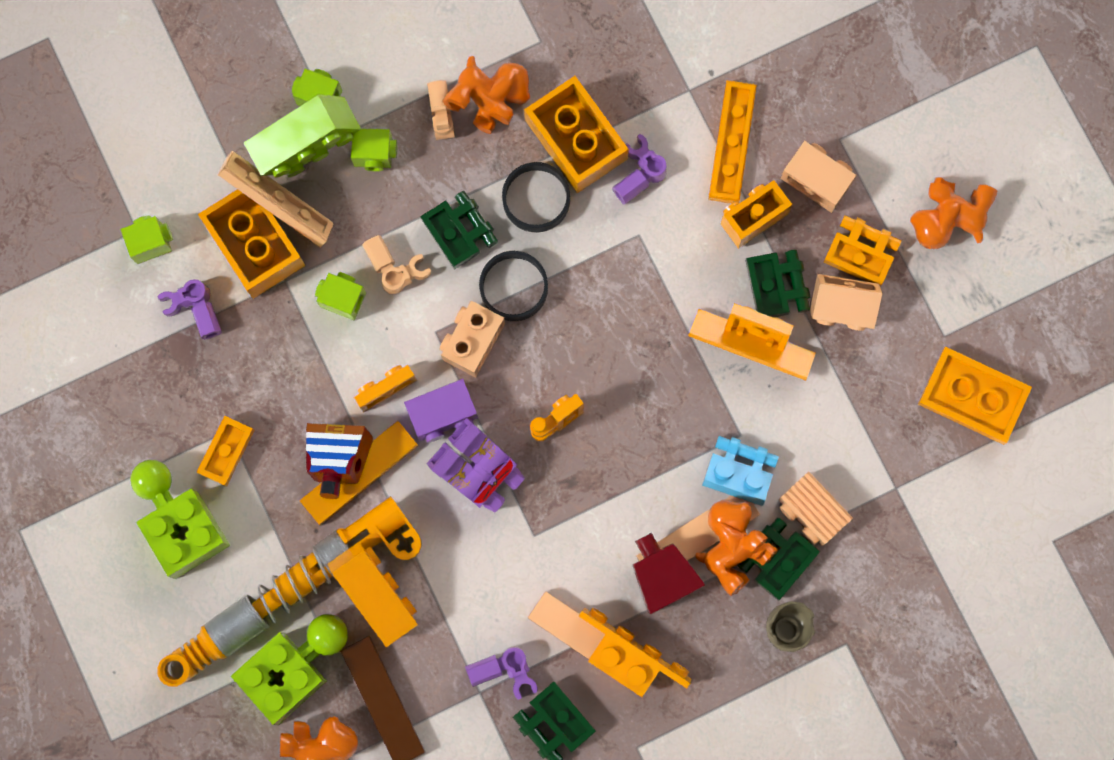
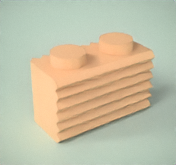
M809 471L779 498V502L782 504L779 508L782 513L791 521L797 519L804 527L801 532L813 545L817 542L821 546L825 545L853 519Z

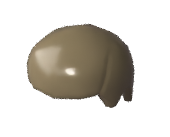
M794 601L776 606L769 613L766 621V631L770 643L780 651L796 652L805 648L815 634L813 611L804 603Z

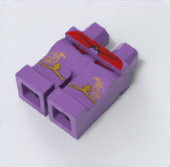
M466 417L448 440L460 452L471 459L472 462H468L445 442L426 464L440 478L442 477L479 508L483 505L495 513L505 501L504 497L495 491L498 486L504 481L514 490L524 481L525 477L516 467L517 463Z

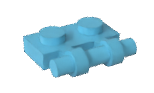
M718 436L715 448L726 451V455L722 457L713 453L702 486L763 506L773 474L761 469L763 464L775 468L779 456L768 453V449L760 446L756 449L742 444L740 439L731 437L730 440ZM738 455L753 460L752 466L734 461L735 456Z

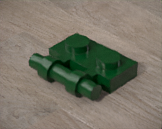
M465 191L459 192L454 197L460 205L454 210L445 200L420 216L425 227L454 270L480 254V250L475 244L476 241L483 239L488 248L498 242L493 234L494 228L489 221L485 222L477 210L479 208L478 204L474 199H470ZM468 217L475 228L467 232L460 219Z
M797 250L785 252L787 263L779 264L777 252L746 258V267L757 312L770 317L789 315L788 302L792 301L796 302L798 313L810 310L808 299L811 296L809 288L805 287L802 274L805 269L803 261H799ZM782 275H790L793 290L785 291Z
M778 517L770 526L766 525L761 531L768 537L765 543H773L780 548L774 557L764 566L751 558L737 565L746 574L754 565L762 570L754 581L777 601L785 595L820 553L816 547L797 531L788 540L780 535L787 524Z
M554 681L529 702L538 713L530 719L524 710L521 709L512 717L520 726L518 730L524 737L527 735L538 747L539 751L537 753L542 759L563 760L564 758L556 750L558 746L564 743L572 753L596 732ZM543 720L556 734L550 741L537 727Z

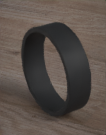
M542 162L523 164L509 174L503 185L502 201L504 211L509 220L524 231L539 233L553 229L562 222L569 210L570 189L568 182L558 169ZM536 170L548 172L555 176L562 183L567 196L561 213L552 221L539 225L520 221L510 212L506 203V195L511 183L521 174Z
M506 251L494 256L484 266L480 275L479 289L482 301L487 309L504 317L506 321H522L535 315L544 305L548 294V280L543 266L536 258L521 251ZM517 258L530 262L539 270L544 280V291L539 302L532 309L521 314H506L498 311L487 301L484 295L483 287L486 275L494 265L506 259Z

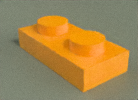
M398 365L385 373V379L376 384L374 381H371L358 389L359 394L354 396V399L363 413L417 381L409 365L403 368L401 365Z
M224 415L197 473L227 487L255 430Z

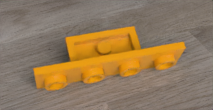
M735 303L728 319L698 309L688 335L694 339L805 381L816 354L813 351L788 342L794 325L786 323L780 318L759 313L751 307Z
M593 607L590 611L584 608L579 614L580 618L605 634L588 662L640 697H643L659 671L686 689L691 684L692 679L687 676L689 671L675 661L670 665L660 658L662 653L648 643L643 647L633 640L635 635L631 631L620 625L616 629L607 623L608 617L601 611Z

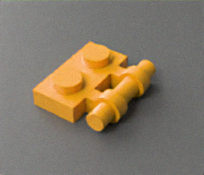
M844 215L840 227L851 232L848 237L841 233H836L823 263L866 282L879 284L881 287L894 260V257L883 253L885 247L897 251L902 240L891 236L892 232L882 229L880 231L866 225V221L857 217L855 220ZM859 236L876 242L875 247L872 248L857 241Z
M567 394L552 405L554 409L548 417H537L531 421V435L536 441L546 440L584 413V403L577 394L570 398Z

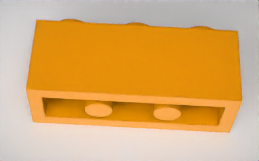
M357 542L327 565L332 575L385 647H388L418 625L413 616L417 610L407 596L401 599L395 590L399 588V585L389 571L383 575L377 567L381 561L371 547L365 550L361 543Z

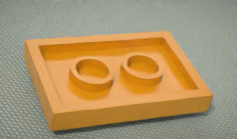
M945 346L918 405L1005 445L1009 440L1032 387Z

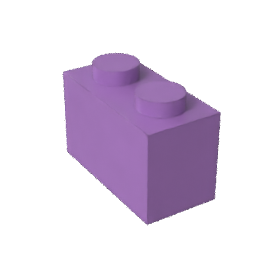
M463 379L404 402L417 437L420 441L426 439L427 443L443 438L445 431L453 428L457 429L466 417L473 424V420L478 419L477 412Z

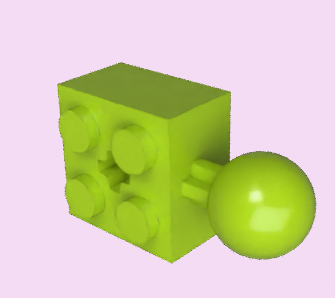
M145 460L133 469L130 478L133 491L142 499L152 500L157 508L136 523L168 577L177 579L230 546L199 492L191 488L173 499L169 492L172 476L164 463L157 460ZM182 528L189 529L185 533L187 538L185 540L178 538L179 531Z
M332 614L320 615L309 624L307 641L299 648L285 633L279 632L230 677L272 725H279L327 682L311 662L319 655L328 656L341 651L348 639L347 627L338 616ZM275 672L285 673L282 678L283 686L279 684L274 685L273 680L275 678L273 675Z

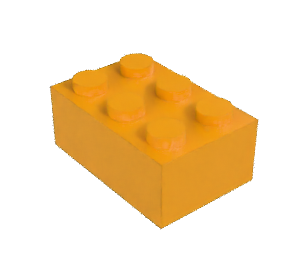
M573 76L524 109L526 123L576 193H579L628 160V147L576 76Z
M238 189L198 214L253 299L306 266L273 214Z

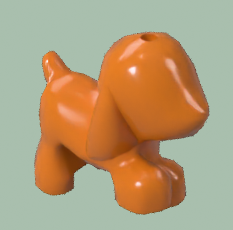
M470 56L467 60V67L459 75L458 83L445 95L442 102L452 111L459 112L461 108L465 109L471 97L479 108L473 124L479 130L491 134L496 126L495 119L509 125L513 117V109L504 101L523 104L530 99L528 71L520 64L508 62L501 65L495 75L489 78L477 67L475 57Z
M936 177L934 183H930L928 195L930 199L939 203L934 210H917L910 218L920 245L927 249L944 247L949 242L955 227L972 234L976 242L981 243L983 241L982 230L988 220L987 212L993 204L998 191L991 186L980 184L977 190L972 192L971 204L955 194L956 183Z
M720 500L712 505L708 514V524L711 530L719 537L720 543L706 553H696L695 558L705 563L707 569L718 577L724 590L732 596L742 590L750 581L745 573L739 572L733 567L748 558L754 559L764 566L778 552V549L770 543H765L768 537L761 531L753 530L749 534L746 533V528L752 515L751 507L747 502L737 503L729 500Z
M335 716L329 717L322 723L316 738L311 737L310 726L301 721H294L293 735L290 733L280 734V757H292L295 760H348L355 754L358 746L356 733L350 727L340 722L338 717Z

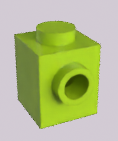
M305 68L302 76L296 77L292 86V93L296 104L301 106L317 95L341 96L342 88L339 81L332 79L329 73L321 69L311 71Z
M361 128V130L353 134L351 160L354 167H365V170L372 172L383 171V168H391V159L397 158V140H393L390 129Z
M147 215L139 217L133 221L134 224L120 229L130 258L136 264L172 252L169 241L173 240V236L167 223L162 224L156 216L151 217Z
M339 272L336 276L328 273L325 280H320L315 291V297H318L316 302L320 308L355 321L366 291L363 286L355 283V278L348 274Z

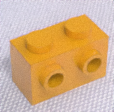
M775 180L766 186L760 184L748 194L749 197L741 203L736 201L723 211L724 214L720 224L738 249L789 214L792 203Z

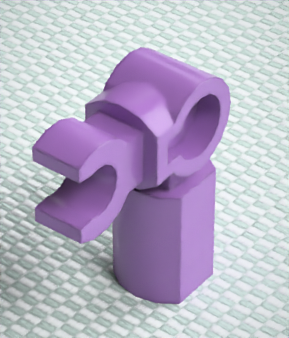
M641 134L637 136V141L641 145L640 149L635 150L628 143L625 144L629 149L628 157L638 160L637 164L641 170L636 169L612 187L614 194L624 205L648 188L649 182L658 183L666 176L667 166L665 159L657 155L653 150L648 149L647 139Z
M196 279L189 280L183 287L178 288V292L165 291L157 296L161 302L169 299L172 300L171 307L163 310V314L167 317L178 314L181 307L189 308L194 306L191 310L202 339H210L222 333L212 303L208 302L211 295L210 289L201 281Z
M509 647L504 651L502 657L496 658L493 655L465 666L472 687L503 676L501 671L506 670L509 678L514 677L513 692L518 700L522 698L519 692L522 684H529L533 693H537L535 681L528 677L526 673L530 671L523 650L518 647Z

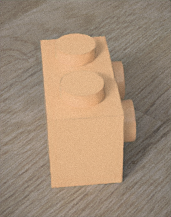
M804 141L784 169L781 180L832 213L852 185L856 174L852 172L853 169L847 163L841 160L836 162L827 156V152L818 144L811 143L810 145Z
M817 274L810 306L812 319H816V322L832 326L835 323L846 324L848 328L858 331H864L865 328L875 329L883 294L880 285Z
M470 301L467 308L462 306L454 321L458 325L452 335L447 333L439 350L443 351L441 354L443 361L476 378L505 325V319L491 310Z

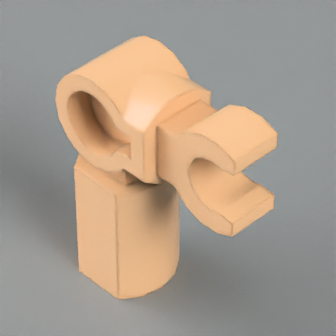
M439 80L427 83L436 140L455 138L452 115H450L451 109L442 102L448 93L446 81Z
M381 235L365 241L362 245L376 272L382 273V287L389 294H397L405 286L411 284V280H424L431 274L430 268L424 271H418L415 268L417 263L423 261L422 254L413 256L406 266L402 264L398 267H393L395 261Z

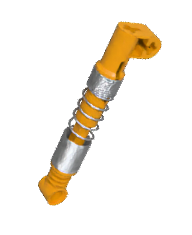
M391 496L347 528H338L332 534L326 536L324 540H321L318 544L316 543V546L313 545L312 553L306 557L300 555L299 562L293 566L286 565L284 573L279 576L272 575L273 589L269 590L264 585H258L259 599L256 600L252 596L245 594V597L242 596V598L234 602L229 608H226L221 614L218 613V616L216 615V617H213V619H210L205 625L201 626L200 633L197 634V640L193 637L190 639L191 644L186 642L183 644L184 649L179 647L159 662L157 675L160 681L170 687H177L188 682L199 673L198 668L202 671L205 669L204 664L207 666L211 665V659L214 661L226 659L240 649V647H243L246 643L248 644V641L251 642L253 638L267 630L269 623L265 618L266 616L273 623H276V619L272 614L274 610L281 606L290 614L286 602L290 606H293L298 601L303 604L302 598L311 592L317 594L316 588L325 582L331 584L330 578L334 576L327 564L348 550L350 547L347 543L365 530H368L370 534L359 541L365 550L369 547L373 548L383 541L391 553L401 560H410L418 555L422 547L419 534ZM404 524H407L410 529L402 535L405 538L412 537L414 540L411 544L413 550L409 553L406 550H398L397 546L400 545L398 538L391 543L386 539V537ZM260 587L263 588L267 593L262 595ZM172 661L180 662L184 668L183 675L180 678H174L169 674L168 667Z

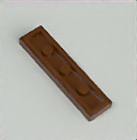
M368 636L342 649L340 652L392 760H412L426 753L371 637Z

